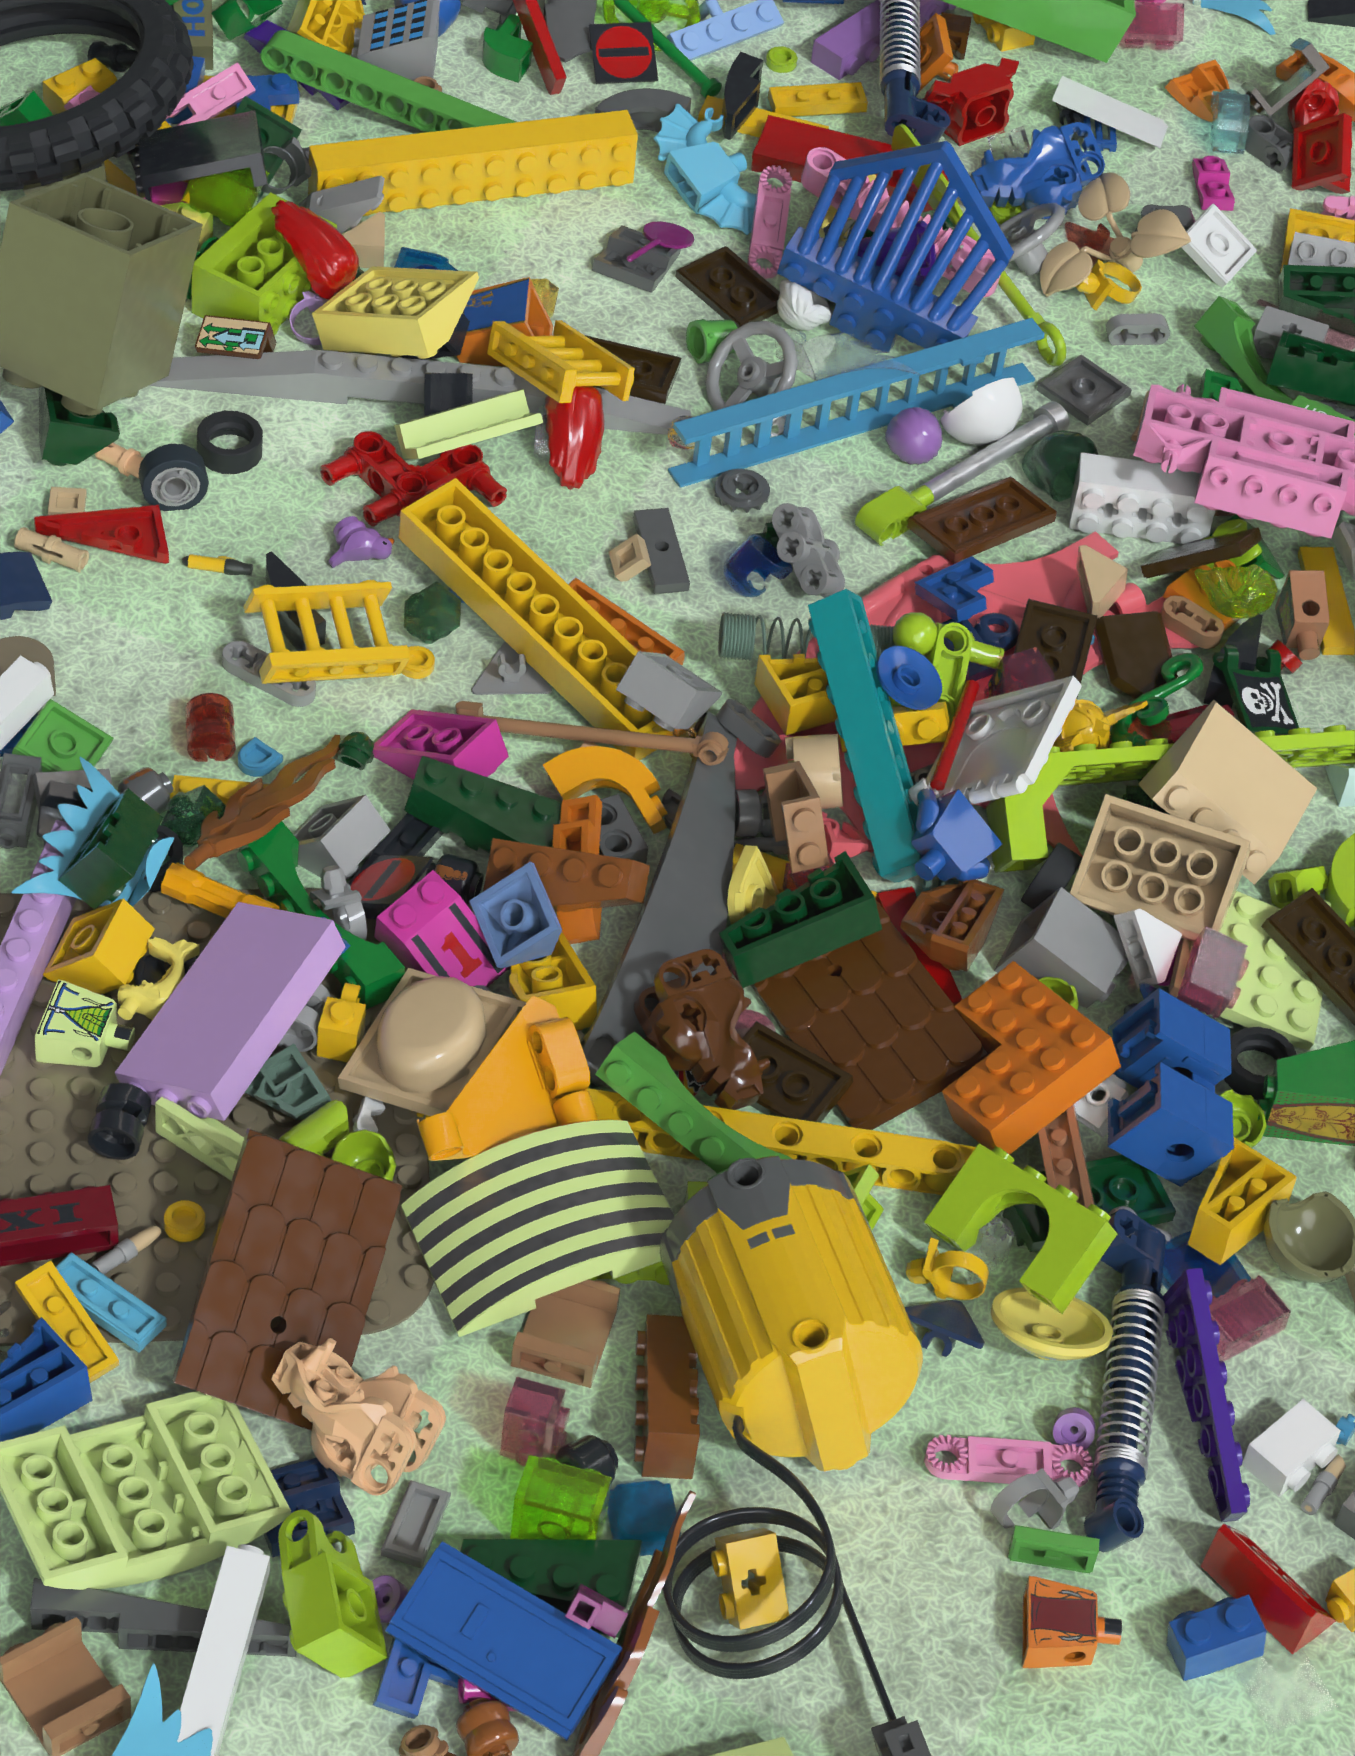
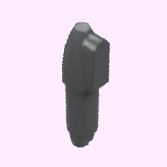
M774 837L742 838L734 842V847L738 843L743 846H757L761 852H773L774 855L788 854L787 840L776 842Z

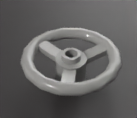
M1057 203L1041 204L1027 209L999 225L1005 237L1008 236L1007 240L1014 251L1011 261L1014 260L1019 270L1024 271L1027 276L1041 271L1042 263L1048 254L1042 243L1059 228L1064 220L1065 209ZM1051 216L1044 225L1034 230L1036 220Z
M769 321L749 322L731 331L717 346L708 364L705 381L708 402L715 411L743 403L752 393L758 397H763L791 389L795 381L798 359L795 344L785 329ZM752 335H767L774 338L782 348L784 360L770 364L760 357L754 356L746 338ZM734 349L741 362L737 373L739 386L725 403L720 394L719 378L721 368L728 354Z

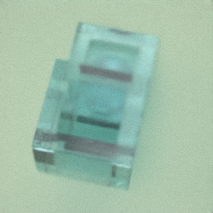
M1224 89L1221 92L1213 91L1211 107L1214 116L1210 133L1212 151L1244 154L1250 116L1249 95L1240 94L1232 89Z

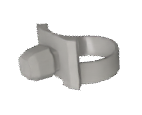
M338 865L324 867L320 874L321 887L323 889L310 892L311 899L313 901L319 900L324 910L332 909L334 921L340 927L366 940L367 924L360 892L351 890L350 885L346 883L343 870Z
M1041 1468L1035 1474L1024 1475L1006 1486L994 1499L990 1511L1004 1528H1011L1015 1524L1008 1517L1007 1512L1014 1504L1025 1497L1018 1505L1026 1515L1031 1517L1038 1512L1049 1527L1055 1529L1060 1525L1067 1505L1077 1497L1079 1487L1071 1477H1061L1052 1480L1045 1470Z

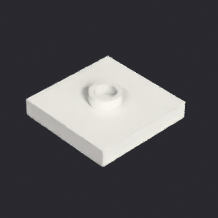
M1214 203L1186 230L1191 238V242L1181 247L1212 281L1220 287H1224L1257 251L1251 242Z

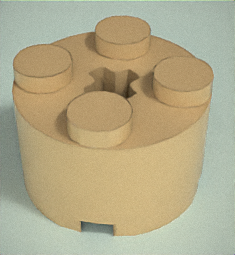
M838 734L785 737L787 759H794L789 760L788 763L800 761L820 796L821 809L843 807Z

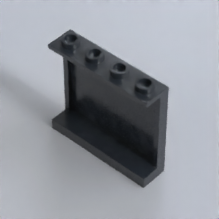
M255 110L159 129L149 138H140L139 145H136L134 148L135 183L138 196L145 197L146 200L153 202L152 187L248 167L251 169L254 187L268 185L262 138Z

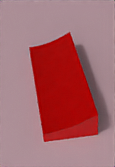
M768 115L762 134L752 153L751 171L762 173L768 166H781V169L785 168L786 172L790 173L792 181L801 183L807 155L814 148H828L848 160L892 151V146L888 143ZM904 169L893 171V175L886 186L888 196L891 197ZM942 171L941 173L944 175V177L946 178V180L949 182V179L947 178L946 174L944 173V171ZM913 182L904 201L907 200L909 202V207L918 191ZM928 202L923 212L933 210Z

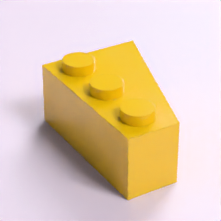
M1233 1137L1234 1149L1221 1158L1215 1176L1211 1180L1202 1199L1187 1244L1219 1265L1223 1264L1263 1231L1266 1213L1273 1201L1287 1198V1204H1289L1297 1178L1296 1175Z

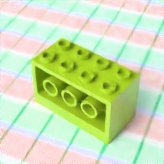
M270 192L194 261L192 270L193 314L203 319L205 315L270 322L275 336L280 325L287 319L289 320L294 306L304 299L302 292L309 291L315 293L307 279L306 272L294 256L291 245L275 229V215L272 213L271 208L275 207L279 200L284 202L287 200ZM323 218L337 229V224Z

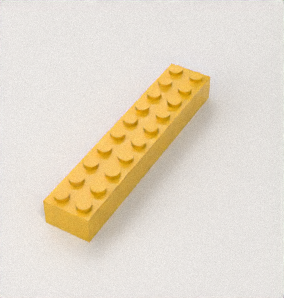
M628 110L311 145L309 146V166L312 173L311 177L308 178V196L312 192L382 176L385 178L382 191L384 198L375 210L372 211L370 209L363 215L369 216L378 212H401L417 208L430 209L442 205H463L476 201H496L510 197H529L544 193L557 194L563 191L590 190L595 187L612 185L622 186L633 183L638 133Z
M458 479L451 480L401 510L399 539L518 654H524L525 661L593 727L676 737L688 730L674 728L673 731H668L653 721L655 715L644 709L641 712L624 702L626 696L616 690L638 650ZM613 745L617 750L630 754L639 761L657 750Z

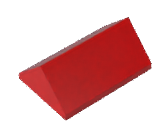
M1223 1524L1218 1529L1201 1567L1232 1597L1237 1599L1249 1595L1265 1629L1292 1655L1336 1622L1312 1596L1245 1533L1226 1524Z

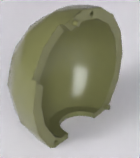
M1327 1191L1313 1193L1308 1198L1292 1204H1287V1198L1273 1201L1267 1210L1263 1230L1269 1255L1281 1271L1296 1280L1319 1284L1332 1282L1351 1272L1355 1265V1218L1345 1204Z

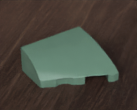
M295 1044L267 1059L245 1091L248 1095L295 1120L306 1119L323 1105L332 1101Z

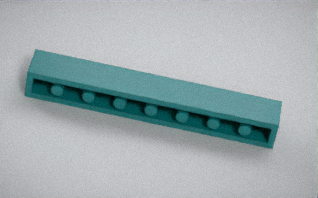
M844 589L809 604L808 608L811 618L808 619V625L812 635L817 639L820 649L817 652L818 662L823 671L826 672L829 683L826 686V692L837 712L838 718L835 720L836 729L840 737L844 739L847 749L844 758L848 769L854 775L856 783L853 789L857 803L863 809L865 816L863 829L867 838L872 842L875 853L872 856L873 866L879 876L894 883L902 882L918 875L915 871V864L922 858L913 847L911 841L917 830L915 825L918 805L914 803L909 795L908 790L913 786L890 698L877 677L876 662L878 655L862 597L848 589Z

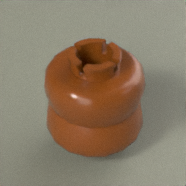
M479 1698L471 1701L469 1705L464 1707L463 1713L456 1722V1729L458 1735L465 1743L467 1756H512V1751L516 1749L519 1743V1735L514 1725L510 1722L508 1708L500 1701H490L488 1698Z

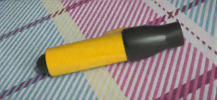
M190 554L182 559L183 564L188 566V568L219 572L226 575L251 576L253 571V564L243 563L226 556L214 558Z

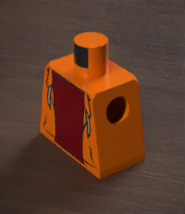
M1035 1576L1028 1577L1023 1594L1022 1668L1091 1665L1097 1649V1643L1120 1644L1122 1620L1098 1617L1097 1594L1094 1591Z

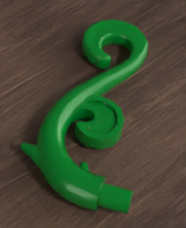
M1184 653L1164 662L1161 667V675L1166 684L1142 694L1128 704L1129 706L1145 700L1148 702V705L1135 711V713L1110 726L1111 743L1131 741L1133 747L1146 746V741L1152 739H1144L1136 731L1129 733L1130 725L1137 717L1143 726H1152L1163 721L1169 714V705L1164 698L1183 688L1201 675L1204 665L1200 657L1192 653ZM1188 669L1186 674L1178 678L1175 677L1177 672Z

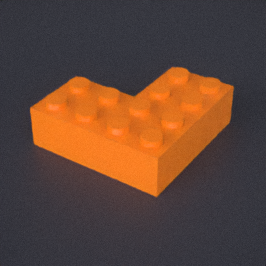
M1012 961L954 1006L981 1041L988 1056L942 1090L951 1117L958 1126L986 1148L993 1150L997 1146L1011 1154L1037 1134L1038 1131L1046 1127L1120 1069L1121 1064L1109 1034L1015 961Z

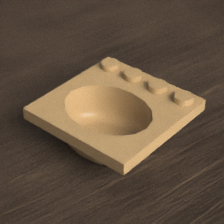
M408 968L339 1075V1089L428 1116L444 1113L527 1002L469 986L454 977L435 976Z

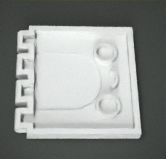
M1074 676L975 701L945 788L942 791H938L939 794L936 798L959 789L972 805V803L978 804L999 799L1000 797L1004 798L1024 793L1028 785L1035 783L1042 766L1048 760V754L1056 738L1062 732V726L1069 712L1074 707L1075 699L1082 687L1079 681ZM941 751L926 778V784L928 788L931 790L932 788L930 786V782L932 780Z

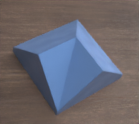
M527 863L469 901L498 968H505L552 955L562 932V927L534 863Z

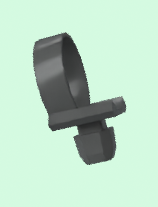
M292 137L281 147L269 146L263 149L264 153H272L285 160L291 172L289 184L286 188H276L269 184L258 186L263 192L268 194L271 192L275 195L281 194L291 186L297 187L311 177L309 147L302 148L299 140L295 137Z

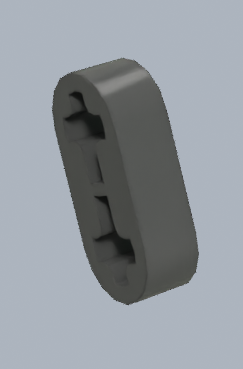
M727 699L716 714L717 719L725 728L762 757L770 758L781 743L780 737L774 730L736 700Z

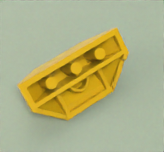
M298 0L287 30L334 50L351 55L352 48H354L355 28H361L363 15H365L362 1Z

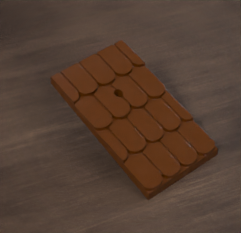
M877 901L882 930L751 985L789 1040L853 1076L852 1085L835 1106L850 1127L867 1130L879 1127L942 1092V1090L988 1056L981 1041L956 1011L954 1004L919 961L914 950L896 929L887 913Z
M247 1128L172 1381L181 1386L312 1430L313 1422H310L301 1414L302 1406L294 1408L288 1400L291 1393L282 1394L271 1380L272 1376L276 1372L284 1352L297 1342L321 1346L329 1338L336 1341L332 1352L342 1357L352 1367L365 1325L366 1313L385 1255V1246L400 1201L402 1185ZM280 1316V1324L275 1328H271L272 1319Z

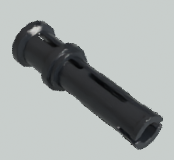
M94 41L88 49L87 57L88 61L97 58L103 65L111 68L114 72H124L131 67L138 52L130 49L123 43L108 45L104 41Z

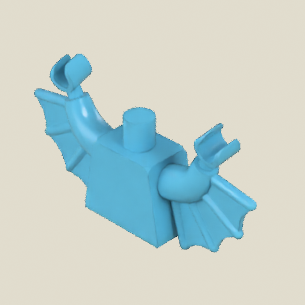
M675 104V109L670 115L660 118L662 128L654 136V141H656L660 150L658 160H667L664 169L665 176L696 214L713 219L720 228H735L744 232L745 235H749L752 231L756 194L747 192L737 185L740 172L747 169L746 159L740 152L727 156L718 143H707L706 141L711 131L716 132L722 128L724 115L722 114L720 118L712 120L710 118L713 116L714 109L707 108L704 121L698 122L680 104Z

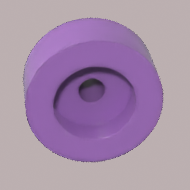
M1072 1407L1061 1411L1057 1415L1053 1426V1437L1057 1445L1068 1444L1071 1446L1076 1444V1447L1082 1446L1083 1450H1086L1092 1444L1095 1436V1422L1087 1411Z
M383 1575L375 1578L373 1585L381 1622L390 1623L393 1615L406 1597L408 1589L394 1577Z

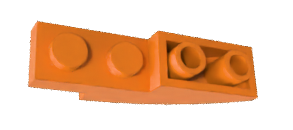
M1319 52L1330 68L1321 74L1318 79L1330 83L1338 92V115L1345 113L1351 116L1352 121L1355 122V73L1333 58ZM1296 53L1276 66V77L1286 81L1304 66Z
M597 795L562 801L560 824L553 826V848L599 854L602 801ZM585 908L568 912L557 911V918L562 927V932L570 944L600 940L602 908Z

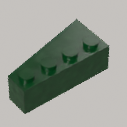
M463 1539L460 1552L546 1603L557 1606L558 1610L566 1614L567 1607L580 1583L628 1609L638 1570L642 1540ZM593 1626L590 1628L599 1634L607 1635ZM621 1626V1628H620L618 1634L616 1635L617 1638L619 1637V1634H620V1631H621V1629H622V1626Z

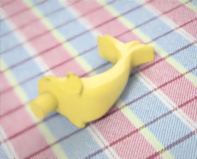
M157 937L148 939L149 954L168 962L171 967L157 983H148L146 980H143L142 985L139 986L121 985L117 994L118 1003L121 1005L118 1009L119 1016L125 1020H130L136 1012L153 1020L185 976L184 963L200 954V944L187 942L184 939L174 944Z

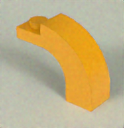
M587 746L566 751L543 764L544 769L563 800L575 799L596 788L617 789L633 800L653 834L667 828L662 818L668 814L657 795L649 797L661 790L659 783L652 772L630 754L610 747Z

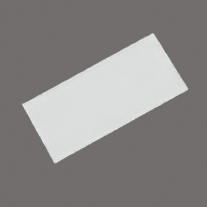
M1061 76L1052 99L1053 102L1158 148H1161L1168 128L1162 119L1064 76Z

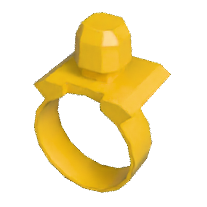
M1099 259L1092 267L1089 276L1082 283L1075 286L1078 291L1085 294L1091 307L1096 311L1107 296L1118 302L1129 304L1135 300L1142 289L1139 279L1129 269L1115 262L1103 263ZM1104 274H1108L1120 280L1122 283L1128 285L1132 291H1128L1118 286L1111 279L1106 278Z
M932 1237L929 1241L926 1257L914 1259L907 1263L906 1276L909 1281L915 1284L931 1283L937 1298L975 1299L984 1293L987 1285L989 1270L980 1258L963 1251H947L939 1254L937 1248L939 1240ZM954 1267L968 1269L977 1274L982 1281L974 1284L951 1282Z

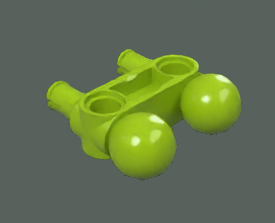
M910 612L902 615L896 621L892 631L895 646H904L919 652L937 670L942 683V694L938 702L946 701L950 725L964 689L969 662L997 669L1000 662L1003 661V648L975 641L972 632L960 623L951 622L946 625L939 622L934 623L931 617L922 612ZM944 638L949 639L953 643L954 651L949 650L945 646ZM889 696L892 707L903 706Z

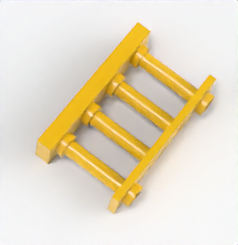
M562 320L555 321L553 336H526L505 321H493L487 354L557 402L571 403L573 389L582 386H601L620 400L629 401L630 390L634 382L635 368Z
M366 580L353 584L292 587L263 585L253 588L243 606L244 612H262L272 652L268 653L259 670L262 684L384 677L401 674L410 659L407 645L393 646L389 643L380 606H382L392 589L391 582ZM365 607L375 647L359 648L355 645L346 608ZM331 609L341 649L325 650L320 647L311 610ZM277 611H297L306 651L290 652V650L286 649Z

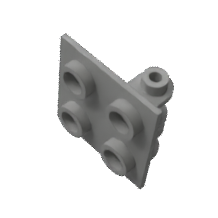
M1299 232L1294 233L1289 251L1288 265L1355 267V243Z

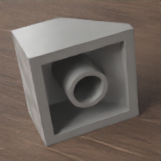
M641 651L637 652L616 690L626 696L624 699L625 703L641 712L644 709L655 715L653 721L668 731H673L674 728L689 729L723 693L667 655Z
M366 795L321 805L293 833L299 841L298 865L320 878L324 867L338 865L343 870L345 879H348L360 869L358 864L365 857L372 855L374 849L381 843L380 841L391 830Z

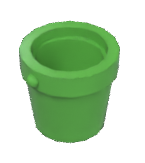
M701 319L691 321L686 330L687 348L698 364L710 362L717 346L731 331L737 329V326L732 320L706 321ZM733 349L729 354L736 353V352H735V350Z

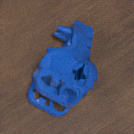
M1075 122L1060 128L1049 126L1041 132L1034 129L1029 154L1024 153L1023 158L994 160L991 151H985L984 158L981 160V167L972 172L970 177L988 207H992L994 201L996 206L1005 207L1008 201L1012 207L1023 204L1026 209L1041 204L1057 203L1065 209L1066 215L1067 210L1076 208V205H1078L1082 187L1087 186L1091 181L1102 175L1105 162L1091 128L1085 123ZM1074 132H1077L1078 136H1085L1082 142L1084 152L1081 150L1077 140L1071 141ZM1088 160L1096 164L1098 171L1095 174L1091 173L1087 163ZM1051 216L1044 217L1041 219H1049Z

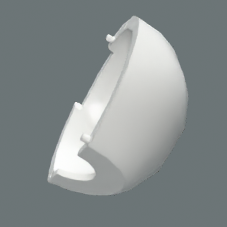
M1013 377L1000 379L973 391V396L959 404L952 411L944 410V415L940 419L944 430L962 443L982 446L996 442L1014 429L1022 414V398Z

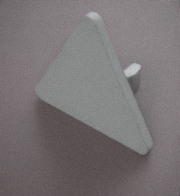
M506 642L502 644L472 688V693L475 695L549 694L552 691V687L525 661L524 654H518Z

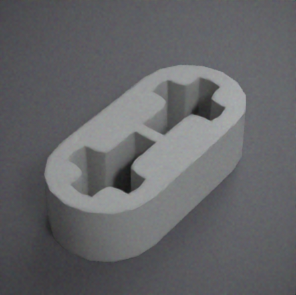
M1156 313L1119 314L1110 318L1106 324L1107 336L1113 346L1161 345L1170 336L1166 318Z

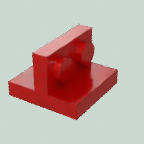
M1342 113L1294 128L1293 189L1304 191L1321 186L1336 194L1350 192L1351 116Z

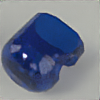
M752 534L728 556L724 563L723 573L726 581L734 591L744 597L753 598L766 592V588L764 586L762 590H758L753 587L751 580L747 582V576L751 572H757L765 581L770 574L778 579H785L793 572L791 563L781 560L777 549L760 535Z

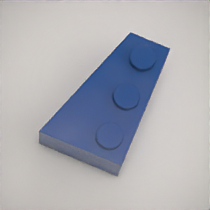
M42 1317L33 1325L34 1332L20 1345L15 1343L7 1351L8 1357L0 1364V1442L37 1433L93 1401L87 1366Z

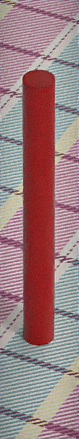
M968 680L965 683L930 782L931 788L937 791H942L945 788L980 687L978 682L974 680Z

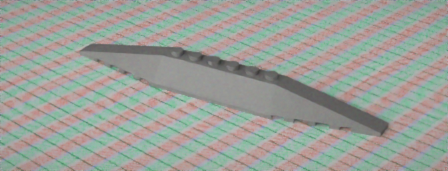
M304 350L267 352L262 354L261 359L224 355L174 357L169 376L149 385L346 405L348 397L424 404L425 373L473 374V402L524 389L529 413H541L543 423L547 424V410L545 408L547 394L507 367L337 351ZM596 388L601 394L603 403L604 429L669 435L670 430L675 431L672 428L675 422L691 417L690 410L629 396V401H622L607 390Z

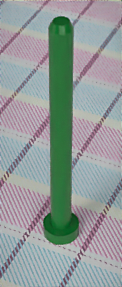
M613 0L614 5L633 23L650 22L628 0ZM651 23L654 44L701 88V96L706 99L707 95L713 97L718 95L722 84L716 78L709 79Z

